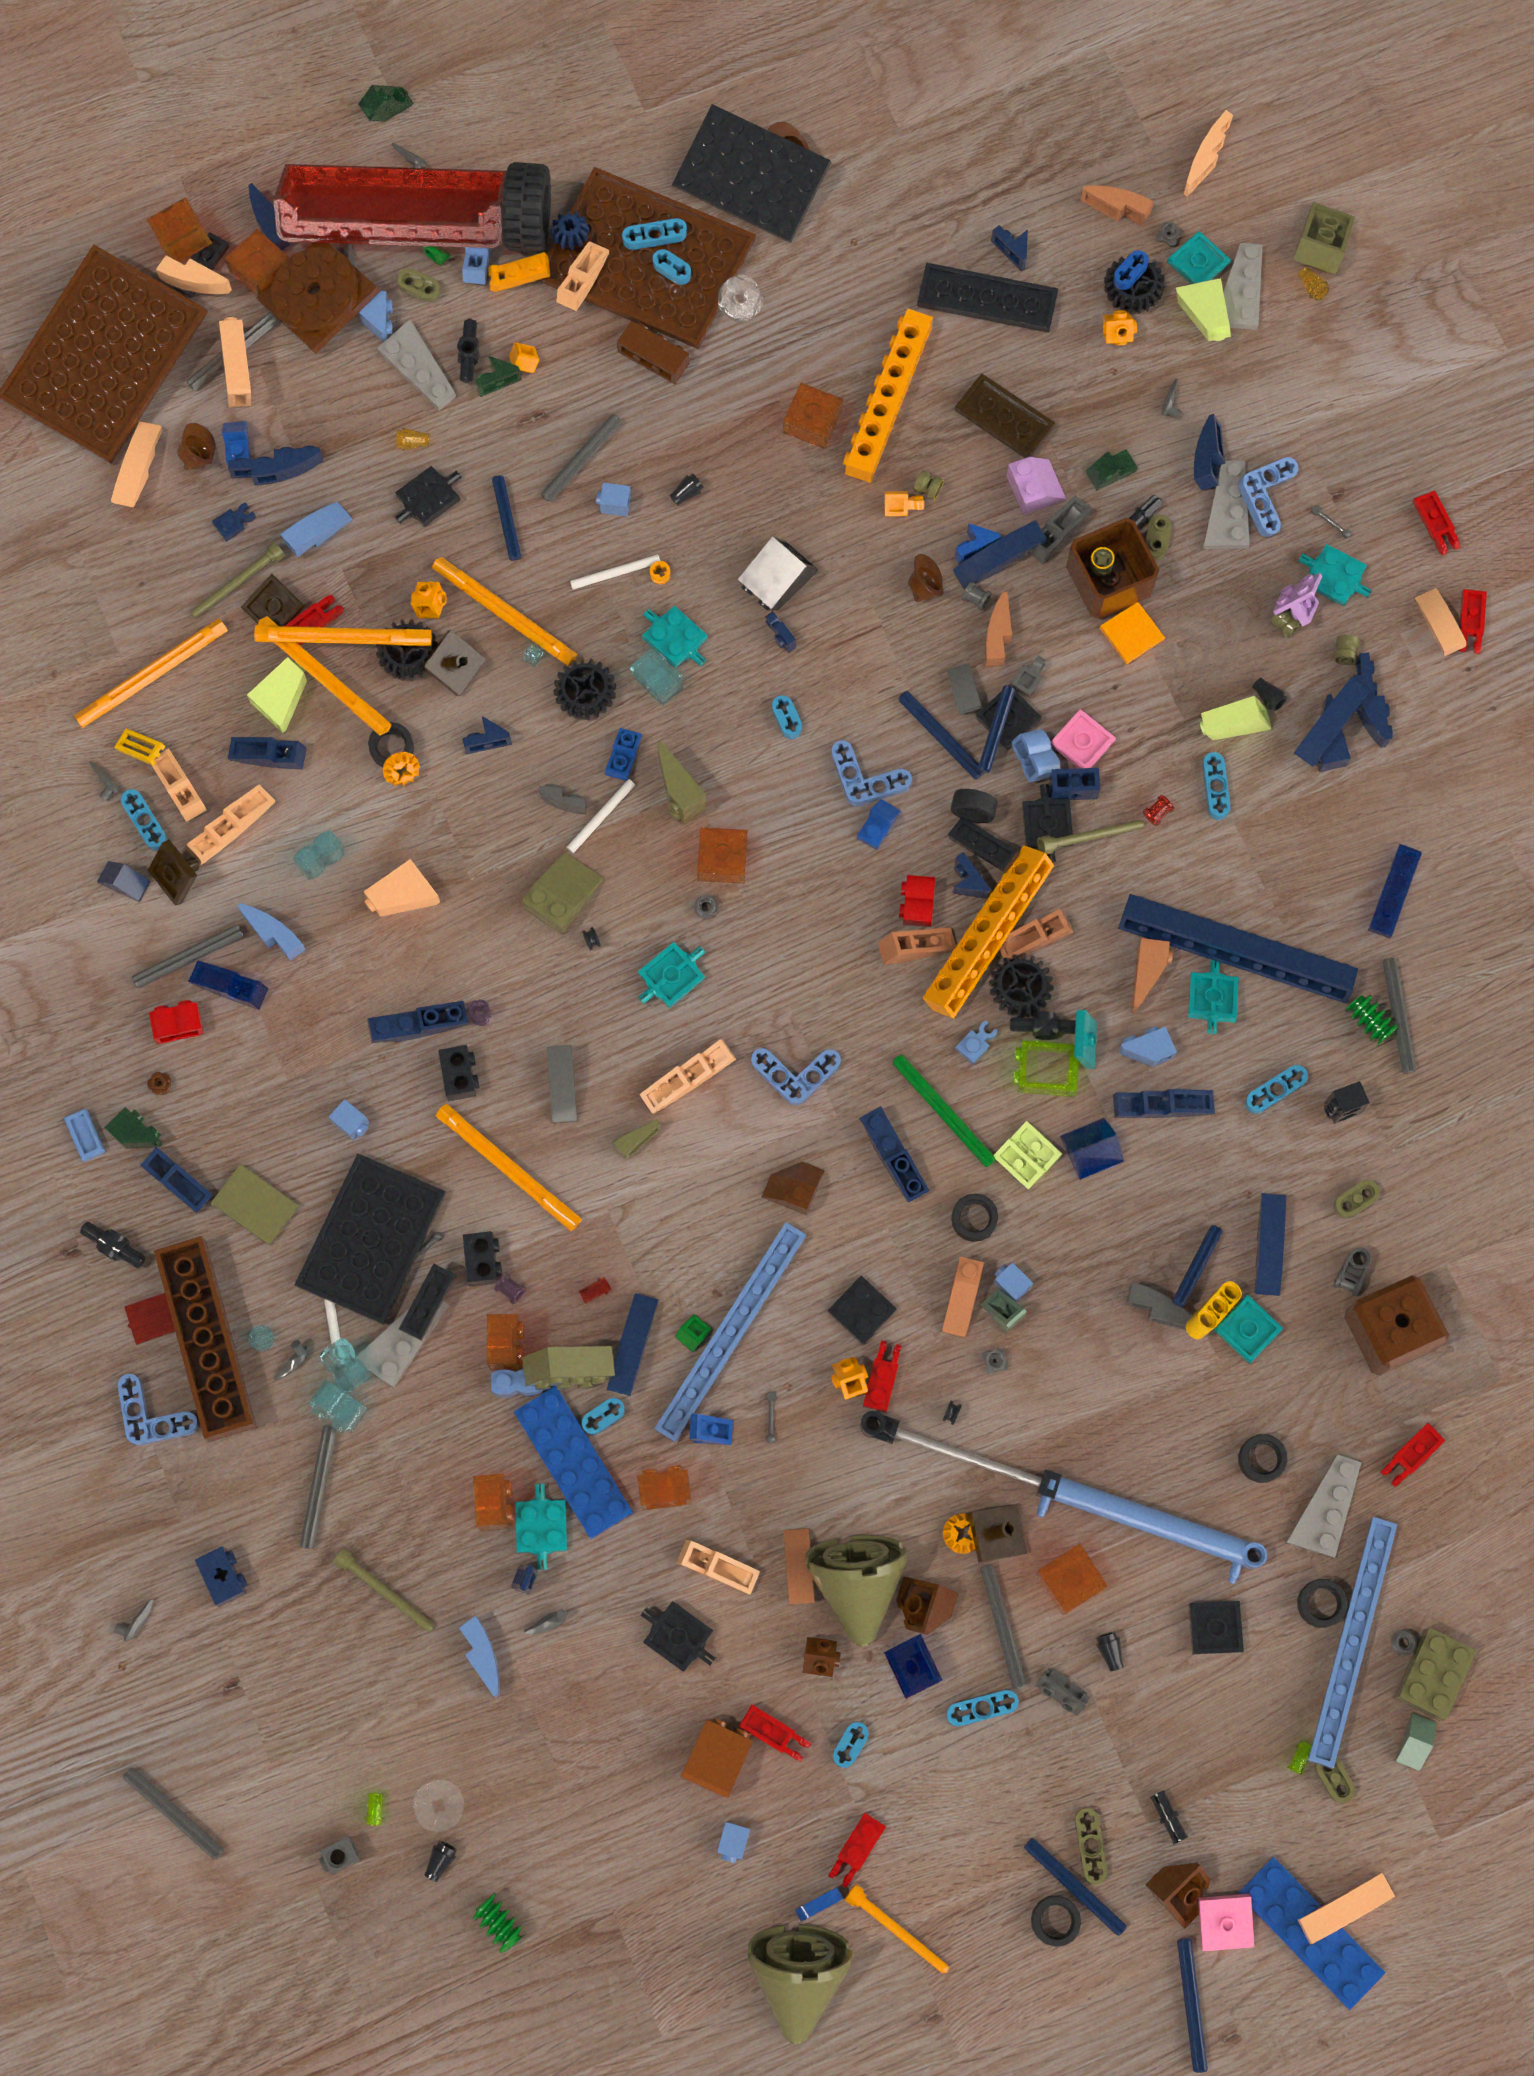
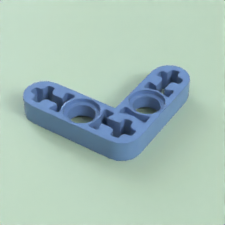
M1286 457L1251 471L1238 481L1239 490L1257 530L1264 537L1273 536L1281 528L1280 520L1266 489L1287 481L1297 474L1298 464L1293 458ZM1283 467H1289L1290 469L1289 471H1284L1281 474L1279 473V470ZM1264 471H1269L1272 474V482L1264 478ZM1247 482H1252L1253 486H1248ZM1255 492L1258 493V494L1255 495L1254 497H1252V495H1251L1252 493L1254 494ZM1256 499L1261 500L1263 502V510H1259L1256 508ZM1271 523L1272 528H1267L1266 524Z
M841 740L832 746V759L846 799L851 805L861 806L906 792L911 787L912 776L905 769H897L864 780L851 744ZM839 748H842L843 751L847 750V762L843 763L842 755L837 754ZM846 768H852L855 770L856 775L848 779L844 777L843 771ZM898 776H901L902 779H907L905 780V785H901L900 782H894L897 781ZM887 779H891V783H894L892 785L893 789H890V784ZM876 782H881L885 785L886 789L882 793H877L873 790L872 786ZM865 786H868L869 794H870L871 796H867L868 793L865 792V791H866V787H865ZM853 790H857L858 793L864 792L861 794L860 799L852 796Z
M761 1048L754 1051L751 1063L753 1068L789 1104L796 1106L809 1098L839 1069L841 1058L835 1050H825L797 1077L767 1049ZM757 1056H767L766 1062L770 1067L773 1065V1063L775 1064V1066L769 1070L768 1074L765 1073L767 1071V1067L763 1063L759 1065L757 1064ZM825 1057H834L835 1065H827L824 1068V1072L827 1074L824 1075L820 1068L826 1063ZM782 1071L786 1079L782 1083L774 1082L772 1079L774 1072ZM812 1071L820 1076L819 1081L813 1084L806 1080V1075ZM791 1080L792 1083H790V1087L794 1091H797L798 1089L801 1090V1098L798 1099L797 1097H794L792 1099L790 1097L791 1091L787 1087L784 1091L782 1090V1088L787 1086V1084Z
M133 1374L123 1375L119 1379L118 1391L125 1433L130 1443L141 1446L188 1436L198 1430L199 1420L189 1411L148 1419L141 1380ZM131 1379L133 1383H136V1386L132 1387L133 1395H139V1398L125 1400V1397H130V1391L124 1388V1385H127L128 1380ZM132 1403H138L141 1407V1411L137 1416H130L128 1414V1407ZM185 1417L193 1421V1424L189 1425L190 1429L187 1430L184 1426L176 1427L178 1432L174 1433L173 1419H175L177 1424L185 1422ZM143 1419V1422H138V1427L141 1431H144V1434L140 1435V1440H137L136 1437H132V1434L136 1432L135 1424H129V1421ZM160 1422H167L169 1424V1431L165 1435H158L156 1432V1427Z

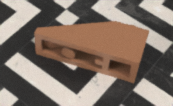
M951 927L891 932L878 942L884 965L906 963L952 952L956 948Z
M1141 938L1138 944L1131 1013L1138 1011L1163 974L1167 964H1171L1173 950H1169L1170 942Z
M964 1257L959 1258L942 1328L943 1333L966 1338L984 1262Z

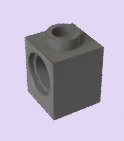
M351 1836L321 1850L322 1857L319 1858L325 1872L329 1871L331 1875H335L362 1860ZM337 1849H341L345 1854V1860L340 1865L336 1864L332 1858L333 1853Z

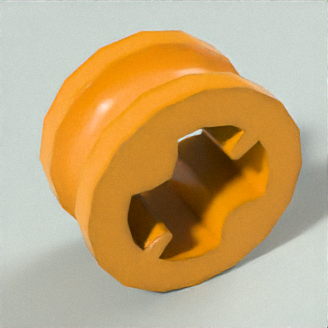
M664 561L654 562L650 567L651 580L660 585L669 581L671 576L669 565ZM660 569L666 572H664V576L660 577L656 570Z

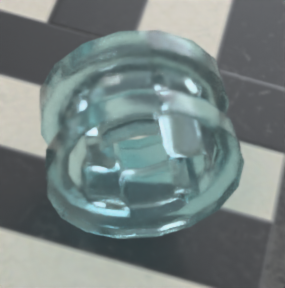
M531 643L523 656V661L526 663L529 661L531 666H536L542 657L544 649L542 647L537 648L536 644Z

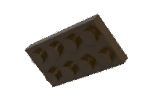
M982 373L956 404L954 410L1024 458L1031 457L1055 427V422Z

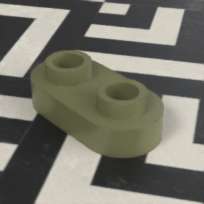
M404 269L398 274L397 281L401 291L425 302H433L439 298L441 293L440 286L434 278L413 269ZM409 281L413 282L411 285L406 284ZM428 290H432V291H433V292L430 293V294H427V293H426Z
M1155 515L1151 518L1148 525L1145 543L1154 560L1162 559L1168 549L1172 523L1165 515ZM1157 523H1162L1164 527H1158ZM1153 544H1159L1160 548H1154Z
M1364 1180L1341 1194L1334 1203L1336 1214L1341 1218L1349 1219L1371 1206L1379 1198L1380 1190L1378 1185L1371 1180ZM1367 1190L1370 1197H1364L1362 1191ZM1342 1204H1349L1350 1210H1344Z
M1338 1757L1336 1758L1334 1768L1329 1772H1326L1322 1765L1314 1764L1315 1772L1332 1800L1338 1803H1345L1353 1798L1355 1786ZM1338 1785H1342L1345 1789L1342 1795L1336 1791Z

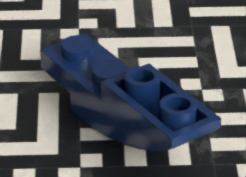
M311 445L304 446L303 448L282 447L274 449V458L262 456L257 459L236 458L235 460H228V470L232 479L252 478L255 486L268 485L292 479L311 470L323 462V456L320 447Z
M1369 652L1360 653L1356 662L1357 675H1353L1352 678L1368 688L1370 692L1356 711L1372 739L1381 748H1385L1393 737L1392 726L1388 725L1387 719L1390 715L1389 704L1385 703L1384 695L1377 696V683L1373 682L1372 678L1375 670L1374 661L1370 660Z
M464 1001L418 1007L415 1011L372 1017L368 1018L367 1023L371 1043L392 1040L396 1043L453 1030L468 1025Z
M879 1106L861 1116L859 1120L870 1138L869 1141L906 1201L909 1203L927 1193L929 1189L907 1149L903 1147L882 1107Z

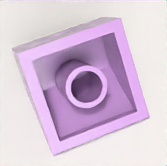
M1028 457L1008 464L1006 476L1023 515L1066 501V497L1049 459Z

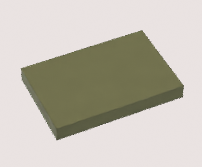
M241 1164L211 1202L213 1206L269 1246L299 1208V1205Z

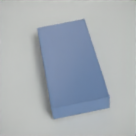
M86 1108L64 1118L83 1162L106 1153Z

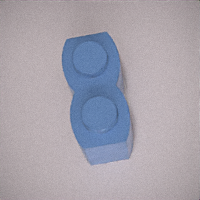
M1043 729L1019 734L1012 741L1013 750L1021 761L1023 772L1030 783L1048 779L1052 769H1061L1059 758L1051 750L1050 739Z
M524 1369L517 1372L498 1370L491 1373V1391L496 1397L511 1398L518 1394L533 1397L543 1393V1390H535V1386L525 1387Z

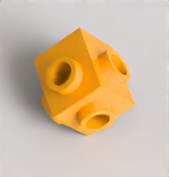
M1118 310L1114 311L1113 314L1103 315V338L1106 344L1126 345L1127 342L1133 341V334L1137 333V322L1133 320L1130 313Z
M417 582L415 591L411 594V606L417 618L439 619L442 608L446 604V593L443 592L439 582Z
M855 1356L832 1364L834 1374L830 1375L835 1389L840 1388L845 1400L868 1392L865 1382L868 1375L864 1364L859 1365Z

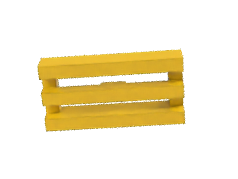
M126 728L114 748L118 752L154 766L156 763L154 759L160 757V749L164 750L166 746L159 741ZM128 736L154 746L152 750L126 738ZM125 744V745H127V746H130V747H132V748H135V749H137V750H139V751H142V752H144V753L149 754V756H146V755H144V754H141V753H139V752H136V751H134V750H131V749H129V748H127V747H124V746H122V745Z

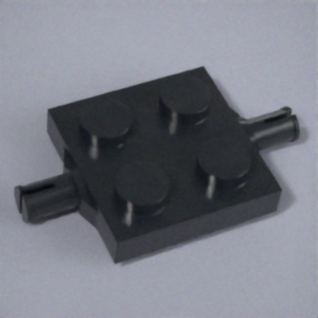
M430 466L395 492L397 498L405 507V509L394 516L397 522L401 524V522L411 516L425 527L460 501L458 494L452 489L451 485L461 479V475L455 470L445 478Z
M1044 784L1039 786L1041 798L1035 801L1022 802L1025 845L1033 849L1038 848V837L1049 835L1050 837L1059 838L1073 835L1070 799L1051 798L1049 784H1045V789ZM1053 851L1051 855H1047L1052 863L1056 862L1055 851Z
M674 1601L659 1616L648 1609V1607L644 1609L646 1613L652 1616L649 1617L644 1612L640 1615L652 1624L650 1633L643 1641L645 1645L682 1672H685L691 1662L697 1658L711 1666L712 1662L709 1659L714 1661L716 1657L704 1649L707 1639L713 1632L711 1628Z

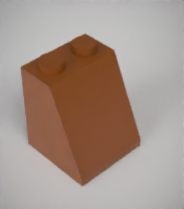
M713 1717L712 1722L706 1720L681 1777L728 1799L753 1741L749 1739L751 1734L736 1728L735 1732L726 1729L727 1723Z

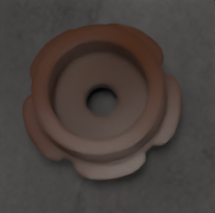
M155 1072L151 1075V1079L148 1080V1088L155 1095H163L171 1088V1078L166 1073Z

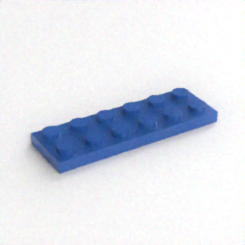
M556 1386L514 1411V1414L590 1539L595 1538L633 1514L627 1501Z
M1271 1857L1237 1892L1238 1895L1250 1894L1252 1910L1348 2010H1351L1385 1974L1383 1969L1343 1928L1313 1944L1309 1943L1298 1919L1317 1910L1321 1905L1274 1857Z

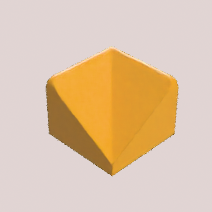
M514 342L509 354L512 368L534 373L539 362L536 348Z

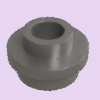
M703 895L695 901L694 909L699 917L708 919L717 913L718 903L714 897ZM708 904L711 908L708 911H704L702 906Z
M1400 1630L1393 1635L1391 1645L1397 1654L1407 1656L1416 1650L1417 1640L1412 1632ZM1401 1638L1407 1640L1408 1645L1406 1648L1400 1646Z

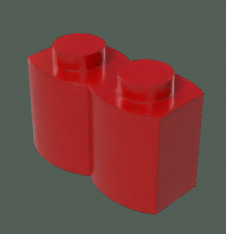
M907 875V881H902L901 895L905 896V904H900L899 918H903V925L931 927L935 877Z
M184 1000L179 1002L177 1006L168 1008V1006L162 1005L155 1007L154 1011L149 1012L153 1038L156 1044L170 1043L179 1039H187L204 1034L200 1011L196 1002Z

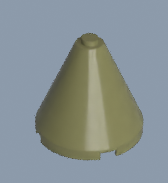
M880 1535L850 1536L851 1542L837 1544L836 1538L821 1542L807 1551L805 1555L806 1568L849 1639L856 1643L857 1646H868L876 1639L907 1562L906 1547L902 1549L901 1541Z
M798 1924V1931H784V1925H778L758 1932L749 1941L748 1961L784 2038L792 2044H801L810 2037L852 1965L853 1950H849L848 1940L832 1930L813 1925Z

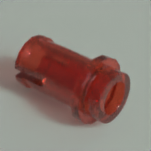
M598 1277V1281L578 1290L585 1304L603 1294L608 1295V1291L612 1290L605 1277L601 1279Z

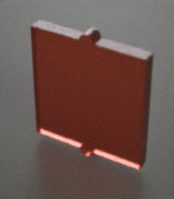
M165 1293L125 1306L129 1320L128 1327L132 1330L136 1345L175 1332Z

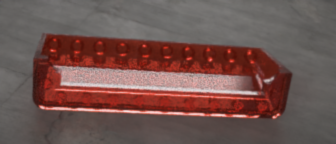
M285 164L273 199L276 233L281 240L286 242L495 248L502 241V206L507 171Z

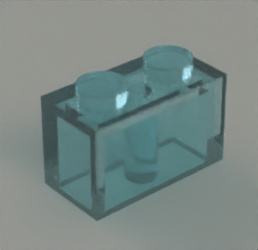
M652 648L630 666L631 675L662 706L683 689V677L680 672L675 668L671 669L667 665L666 658L660 652L656 654Z

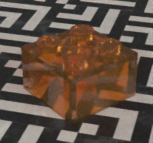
M186 197L147 219L165 254L178 262L212 244L199 217Z
M258 229L225 257L229 272L256 296L273 282L276 272L289 259L282 250Z
M800 383L783 420V433L825 449L842 413L843 398Z
M700 827L698 881L745 884L748 830Z
M487 1314V1365L491 1371H519L520 1364H523L522 1357L525 1356V1349L521 1345V1339H525V1325H523V1321H520L517 1314Z
M682 1466L668 1467L667 1472L658 1473L657 1469L642 1471V1475H637L642 1511L692 1505L688 1470H683Z
M504 1474L473 1476L476 1527L480 1532L510 1529V1523L514 1522V1509L509 1505L508 1499L513 1497L510 1479L507 1480Z
M1081 1544L1076 1545L1036 1572V1575L1063 1616L1108 1587Z

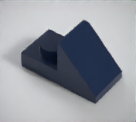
M998 225L992 231L991 242L1022 272L1025 269L1027 258L1028 230L1014 240L1013 235L1008 230H1004Z
M482 717L485 733H471L467 737L462 738L466 755L512 745L509 732L485 717Z
M963 852L955 859L954 870L961 879H965L954 886L953 893L976 898H988L991 888Z

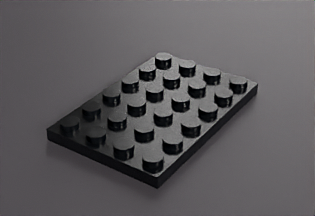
M711 104L672 186L791 243L831 164V160Z
M357 1153L294 1286L385 1325L445 1198L446 1191Z

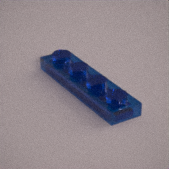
M1399 844L1368 931L1389 939L1392 937L1420 860L1421 851Z

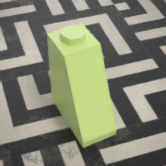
M1221 278L1176 288L1178 304L1208 341H1221L1231 337Z
M288 657L247 694L250 703L282 734L287 730L307 682L304 674L306 670L296 661L293 663Z
M1255 696L1201 713L1203 720L1200 722L1201 730L1211 740L1272 729L1267 707Z

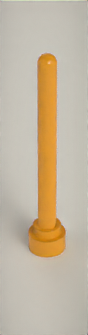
M856 1883L851 1888L844 1901L851 1906L855 1905L857 1908L859 1906L938 1971L941 1973L948 1972V1964L869 1901L862 1887Z

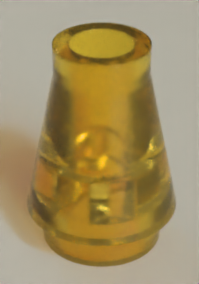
M1309 267L1299 272L1298 277L1310 298L1318 301L1329 292L1327 281L1311 271Z
M406 428L396 430L397 449L404 451L429 447V433Z

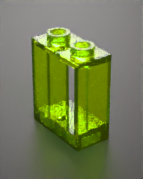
M1022 1040L1020 1047H1016L1015 1061L1019 1062V1071L1014 1070L1013 1085H1017V1092L1075 1097L1079 1061L1074 1056L1075 1045ZM1027 1051L1068 1054L1066 1085L1025 1081Z

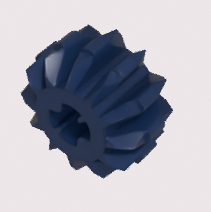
M567 210L565 216L559 213L558 220L553 219L551 235L554 237L555 244H561L563 250L569 246L573 251L575 245L581 248L582 242H587L589 226L586 224L584 217H579L577 211L570 215V212Z

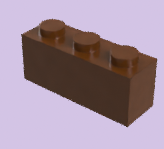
M631 321L617 341L618 353L674 385L689 365V353L685 348L680 345H673L663 335L652 333L641 323L637 324Z

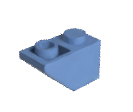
M380 291L359 312L362 324L382 342L389 338V334H392V320H389V314L393 313L392 300H388L386 291Z
M1157 1026L1144 1032L1145 1035L1136 1038V1035L1124 1039L1122 1041L1123 1044L1119 1048L1121 1055L1151 1067L1169 1061L1177 1054L1166 1027L1158 1029Z

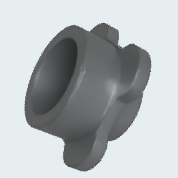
M1163 222L1160 232L1156 234V239L1166 242L1169 246H1175L1177 243L1176 239L1182 234V230L1175 223Z
M998 1347L996 1350L984 1351L981 1358L985 1361V1372L992 1375L996 1371H1006L1009 1364L1006 1362L1005 1350Z

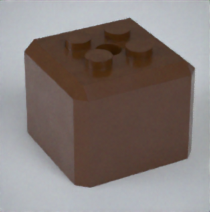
M1128 518L1074 539L1066 565L1087 610L1092 617L1097 619L1151 597L1159 573V568L1134 520ZM1106 547L1114 554L1113 569L1110 573L1116 579L1114 583H1106L1103 577L1095 576L1090 570L1091 556L1097 548Z
M1413 1275L1356 1300L1347 1308L1344 1316L1371 1372L1379 1376L1436 1351L1447 1342L1449 1336L1421 1278ZM1397 1315H1404L1407 1318V1327L1401 1328L1397 1326L1395 1322Z

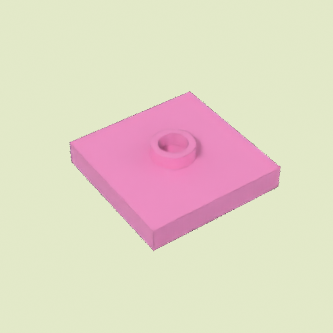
M1080 709L1053 738L1050 745L1076 767L1091 768L1115 742L1116 737Z
M1250 1894L1198 1898L1201 1948L1203 1951L1254 1947Z

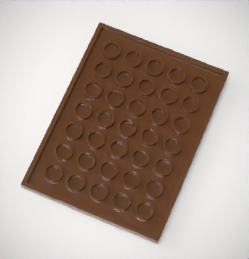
M594 167L570 211V215L577 211L579 217L586 219V224L589 226L587 242H582L581 248L575 245L573 251L569 246L563 250L561 244L556 245L554 242L547 254L550 277L536 281L558 289L568 276L570 266L590 241L608 249L609 254L584 301L637 324L641 323L649 329L699 349L756 239V234ZM675 218L681 219L686 223L687 236L681 242L630 250L623 244L622 233L629 226ZM675 227V233H680L678 227ZM666 228V229H664V230H665V236H668L667 228ZM652 230L648 235L651 238H658L661 233L658 230ZM642 232V239H643V240H645V234H644V232ZM630 235L631 241H635L634 235ZM665 249L688 263L691 268L690 281L687 284L678 285L657 272L653 266L654 253ZM659 259V264H661L662 262L667 263V259ZM683 270L682 272H678V271H677V276H679V275H681V274L685 275V271H684V270Z
M93 244L0 389V399L112 464L208 311Z

